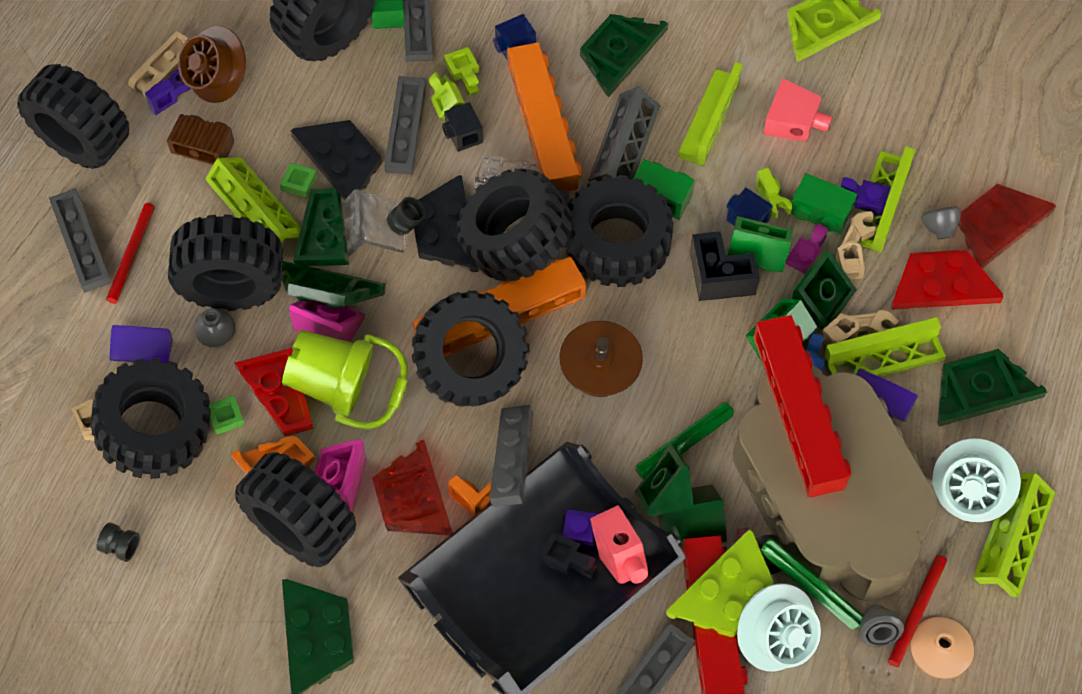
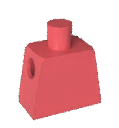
M782 79L766 117L763 134L807 141L812 128L828 132L833 116L818 112L821 103L819 95L786 79Z
M619 505L590 518L599 557L617 582L624 584L631 580L637 584L644 581L648 576V568L643 545ZM615 536H617V538L621 542V545H618L613 541Z

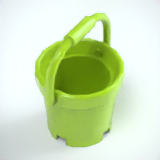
M304 329L300 330L293 344L295 348L286 363L282 378L283 385L332 406L333 412L336 413L335 421L353 428L369 430L380 427L390 420L395 410L399 409L409 382L407 380L408 365L406 358L398 346L370 334H366L364 340L360 339L353 343L316 334ZM374 344H377L392 351L398 358L401 368L400 377L396 379L387 404L389 407L385 414L375 421L360 422L347 418V416H350L358 399L371 361Z

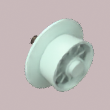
M981 438L964 439L950 445L939 456L932 477L934 492L941 505L955 517L970 522H987L1004 515L1015 503L1021 484L1020 472L1011 454L999 444Z
M773 584L763 588L749 600L743 609L738 624V644L745 659L751 665L764 671H779L803 664L817 649L821 636L820 622L809 597L799 588L789 584Z

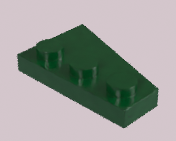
M337 188L311 189L293 258L294 263L305 266L349 265L341 194Z

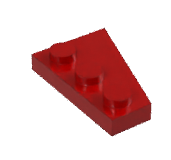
M292 348L234 362L237 371L284 437L314 429L305 394L282 383L288 357H291L293 352Z

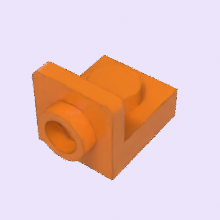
M455 475L448 482L449 496L475 516L491 503L490 491L492 482L488 483L479 492L471 481L467 479L463 481Z

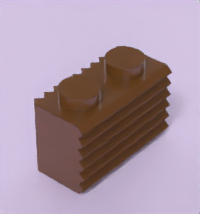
M180 114L167 139L170 153L214 165L217 158L228 157L232 145H234V138L231 128L222 122L210 123L208 120L204 121L197 115L188 116Z

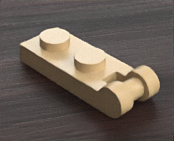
M176 31L130 77L129 87L135 91H142L145 96V92L150 90L152 86L161 83L165 79L170 80L172 73L178 70L180 50L189 38ZM148 77L152 78L149 82L145 81Z

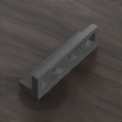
M639 87L619 95L588 178L589 182L595 179L599 182L602 181V177L610 175L612 178H618L616 172L619 166H622L623 173L627 176V179L633 180L660 105ZM642 103L649 108L647 117L643 116ZM634 123H638L640 137L637 139L633 130ZM628 144H630L633 154L632 159L629 161L625 151Z

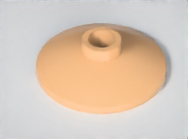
M932 617L918 625L910 642V651L917 666L925 673L936 678L948 679L962 674L969 667L974 656V645L970 634L961 624L946 617ZM939 640H946L950 647L943 648L939 644Z

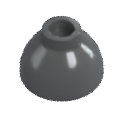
M957 206L940 208L925 212L921 218L925 227L937 235V240L954 237V230L961 220V209Z
M207 309L198 316L195 322L196 338L200 343L209 347L222 346L232 339L235 333V322L231 315L222 309Z
M881 604L871 605L867 609V613L863 616L859 627L861 640L865 644L874 647L891 645L904 632V625L900 617Z

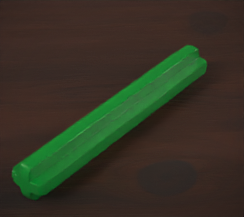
M727 402L717 406L639 462L635 469L637 474L644 479L670 444L674 445L680 454L687 451L731 419L734 415L733 408Z
M770 538L763 544L760 549L761 553L853 630L860 626L864 616L860 611L776 540Z

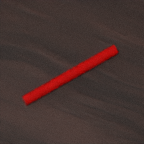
M144 203L106 297V300L110 303L116 304L118 302L155 209V206L151 203Z
M936 555L904 624V632L896 641L890 654L888 663L894 667L900 666L945 568L947 559L941 555Z

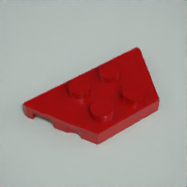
M967 250L910 253L891 308L895 310L1001 303L1004 297L1003 293Z

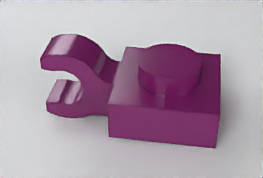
M818 224L809 241L800 237L786 258L785 264L806 274L823 251L820 246L827 237L825 234L828 228Z

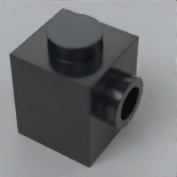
M470 102L453 106L449 110L444 111L445 123H442L443 132L447 139H452L458 152L483 143V127Z

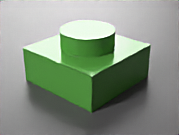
M290 163L280 183L281 191L307 198L318 177L317 171Z
M234 395L210 403V420L216 435L245 425Z

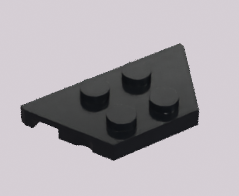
M351 120L305 126L290 130L292 138L330 184L337 188L341 197L350 208L353 207L357 202L356 197L362 188L365 189L371 175L376 173L382 164L379 153Z
M459 175L419 199L425 208V217L414 228L418 256L421 259L439 261L444 265L452 267L454 264L469 267L471 272H479L478 266L465 253L457 238V222L460 221L459 214L461 209L466 206L462 175Z

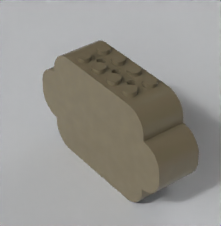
M812 365L814 378L818 377L821 383L823 404H828L831 411L832 421L830 423L833 432L837 431L841 439L840 451L842 457L849 461L851 477H849L845 490L809 498L765 373L759 382L754 406L743 415L740 421L738 437L733 450V461L772 535L779 536L781 546L830 587L840 584L854 598L863 601H876L898 592L905 585L918 560L921 544L936 517L938 501L930 477L926 473L923 474L918 465V459L914 450L910 447L908 448L905 444L899 425L896 422H892L889 417L884 400L881 397L878 398L871 385L860 376L852 373H835L826 377L820 369Z

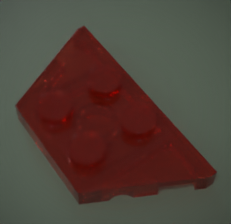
M996 184L961 212L959 228L964 233L968 249L972 250L976 262L981 268H984L1052 214L1056 205Z
M423 439L416 443L417 449L407 457L399 456L388 468L381 470L372 477L387 531L449 536L453 532Z

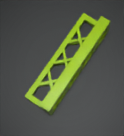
M735 62L731 73L715 69L679 150L678 158L701 166L705 165L739 87L743 68L742 63Z
M905 146L902 157L880 150L870 181L878 184L885 182L891 188L882 216L874 217L872 222L863 223L867 227L876 226L874 240L866 239L862 242L859 240L858 244L862 247L882 253L916 149ZM885 161L898 165L897 171L886 174L881 166L882 162Z
M242 157L216 159L205 179L237 218L242 216L249 218L252 222L258 221L262 223L265 228L269 227L278 236L281 243L288 238H299L301 226Z
M937 317L827 345L823 358L826 359L825 366L829 376L837 373L835 367L840 365H846L855 369L852 373L855 375L859 369L883 377L944 361L946 355L937 337L941 329L940 322ZM930 342L935 354L926 356L916 351L919 345ZM898 350L909 355L907 361L901 363L890 359L889 356L891 352ZM872 357L882 362L878 369L871 370L862 365L864 359Z
M1035 472L1020 473L1021 484L1018 497L1013 506L1004 515L994 519L973 576L979 584H998L1011 597H1020L1056 493ZM1038 490L1043 494L1039 506L1036 496ZM1029 514L1031 515L1032 527L1030 531L1027 522ZM1020 540L1022 541L1023 553L1021 557L1019 555L1018 550ZM1011 567L1014 574L1012 583L1007 579Z

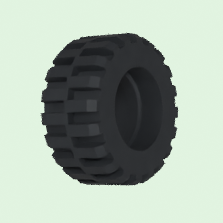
M272 0L270 24L276 36L297 57L306 61H323L328 56H336L340 50H345L349 47V43L352 40H356L359 37L360 31L365 29L368 24V18L372 16V6H374L375 0Z
M51 64L44 66L18 95L17 107L19 113L25 119L27 126L34 131V134L41 138L48 147L57 151L59 155L68 158L74 164H80L82 167L95 169L104 166L129 136V121L126 120V115L124 111L120 110L118 103L112 100L109 94L97 86V83L92 79L89 80L83 73L74 71L66 65Z
M517 168L514 172L506 170L501 172L500 176L496 177L494 175L487 179L488 182L483 186L480 184L475 189V194L467 198L465 201L466 206L461 209L459 214L460 221L457 222V238L465 253L485 275L500 281H507V279L509 281H517L522 276L525 278L533 276L534 272L539 269L542 271L548 266L547 263L551 259L555 260L557 258L559 249L564 248L568 238L566 235H570L572 216L568 208L569 205L544 174L523 168ZM524 216L517 226L504 233L513 222Z
M610 175L602 177V181L599 182L596 179L588 182L586 189L581 187L575 193V198L570 199L568 208L571 211L572 219L570 222V235H566L568 238L565 245L567 257H572L580 273L586 272L585 278L593 282L595 279L600 280L601 285L605 286L614 283L617 284V287H626V283L632 282L633 285L642 283L643 277L650 279L656 274V269L663 267L671 249L674 222L672 221L671 207L667 205V200L661 193L657 195V189L651 184L646 186L643 184V180L638 178L631 180L627 179L625 175H619V178H612ZM619 218L633 222L644 234L635 241L616 244L601 239L592 229L602 221Z
M215 214L208 215L206 218H194L190 223L188 221L184 223L172 236L168 266L169 283L178 295H182L186 301H193L201 307L208 306L211 308L228 309V311H236V309L240 308L247 310L255 305L259 307L266 301L269 302L280 290L283 262L282 243L269 227L265 228L262 223L258 221L252 222L246 217L236 218L233 215L224 214V216H216Z
M468 290L466 293L457 292L440 300L425 313L424 317L419 321L416 327V334L412 339V346H414L412 361L416 363L418 378L423 379L427 385L425 388L430 393L434 392L439 396L438 399L446 403H454L455 406L474 407L503 397L510 392L513 386L518 384L522 378L520 375L523 370H526L528 361L525 359L526 354L530 352V344L525 341V336L528 335L526 327H521L518 321L521 317L516 311L512 312L508 308L510 304L503 299L500 301L496 300L493 294L487 292L480 294L477 291ZM473 321L480 323L490 331L496 342V360L489 371L481 376L465 377L459 375L450 368L444 358V338L454 325L461 322Z
M143 358L133 360V365L128 366L127 363L118 366L117 374L110 372L104 378L103 384L98 386L95 392V400H93L91 428L94 443L98 451H103V458L108 464L116 462V469L120 472L125 473L126 470L133 472V477L142 478V474H150L151 479L160 478V473L165 472L167 476H171L178 472L179 466L182 469H186L192 464L193 457H198L202 452L203 444L207 440L211 417L208 393L203 392L204 385L197 378L193 380V373L187 368L183 370L178 369V363L169 361L168 364L161 363L159 358H151V362H144ZM152 401L162 403L171 408L179 417L180 423L167 433L145 435L131 429L122 419V415L135 404Z
M271 452L265 454L236 486V502L240 504L239 507L247 515V518L258 527V530L270 538L275 545H278L283 551L309 566L322 567L329 564L356 530L355 516L336 490H333L323 478L321 479L309 467H305L300 461L291 459L289 455L284 453Z

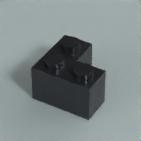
M721 231L692 234L690 256L699 301L756 295L760 277L754 253L726 256Z

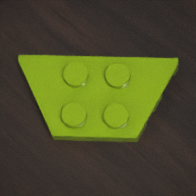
M805 0L791 7L787 12V20L795 60L800 62L880 20L882 12L877 8L871 11L860 6L859 0Z
M749 529L667 609L666 615L672 619L678 617L694 622V626L714 629L719 634L733 638L737 634L741 614L749 600L763 588L774 584L753 532Z

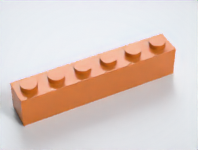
M539 42L507 48L508 68L540 174H544L554 187L560 188L565 192L577 190L578 179L582 178V168L580 162H575L573 157L576 154L573 139H568L566 134L569 133L567 118L561 117L560 114L562 103L560 96L555 95L553 91L556 89L553 73L548 74L547 68H549L547 53H542Z
M570 256L563 260L557 259L552 261L542 271L540 269L535 271L533 276L528 278L522 276L517 281H503L495 288L485 292L493 294L494 298L498 301L503 299L510 304L508 308L512 312L516 311L521 317L518 320L521 325L585 298L586 282ZM425 314L413 321L414 336L417 331L416 327ZM473 321L458 323L448 331L444 338V357L493 336L480 323Z

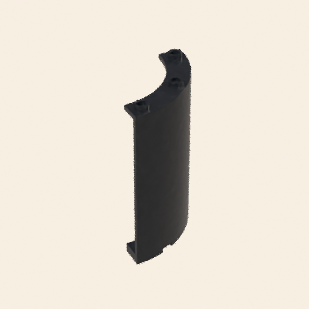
M566 442L528 472L525 480L523 504L493 507L491 503L488 504L398 577L420 610L426 608L429 614L436 618L438 622L433 626L448 644L481 678L487 674L495 682L491 685L499 694H528L686 559L680 549L682 543L674 533L664 531L648 521L636 511L635 506L628 498H622L592 463V456L583 445ZM619 505L642 542L648 576L644 581L637 584L631 580L624 584L618 583L601 561L595 540L593 547L581 545V551L579 552L596 559L594 565L597 566V569L592 578L581 575L572 567L568 574H564L539 563L538 557L552 532L563 535L567 510L600 514ZM617 538V540L614 542L618 545H621V542Z

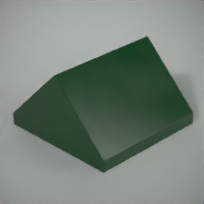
M823 249L794 289L792 299L801 300L816 326L823 330L839 316L857 289L828 249Z
M670 444L634 491L646 514L649 516L694 509L689 467L677 448Z
M712 484L692 488L694 509L657 515L660 528L674 533L682 544L683 539L721 536V542H727L723 500Z

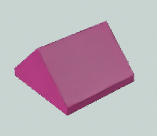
M299 300L291 304L289 308L294 331L300 332L301 329L349 342L352 341L366 315L348 306L331 308L324 305V302L315 300L309 302Z
M360 439L321 449L314 471L333 490H336L341 496L340 498L348 504L351 512L367 460L364 442Z

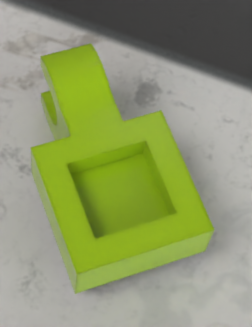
M469 47L444 55V63L453 80L462 79L469 96L479 93L476 85L479 81L475 75L479 73V65Z
M434 72L428 78L430 85L435 91V94L430 99L439 118L445 120L444 111L465 103L456 84L451 82L447 75L440 78L438 72Z
M769 168L758 170L755 187L765 207H769L771 217L777 219L779 213L777 208L779 207L785 209L787 215L791 214L792 203L789 199L779 196L781 187L777 177L772 176Z

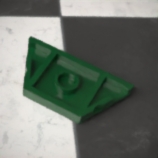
M610 14L580 48V56L608 97L612 95L668 30V23L660 21V25L644 23V18H626L622 15Z
M287 261L282 262L281 281L286 293L296 296L300 301L309 302L315 300L324 302V305L328 307L339 308L385 294L386 283Z
M999 349L944 363L941 369L937 423L940 427L1044 398L1047 390L1044 386L1040 385L1038 387L1026 377L1027 372L1018 365L1013 364L1009 357Z
M283 579L282 587L291 694H302L315 684L319 683L320 685L328 680L334 672L342 671L354 663L347 598Z

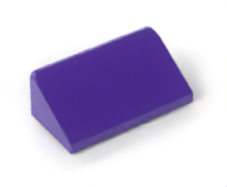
M112 325L109 359L110 361L133 362V360L143 358L144 362H151V358H159L161 363L168 364L173 343L171 331L167 328Z

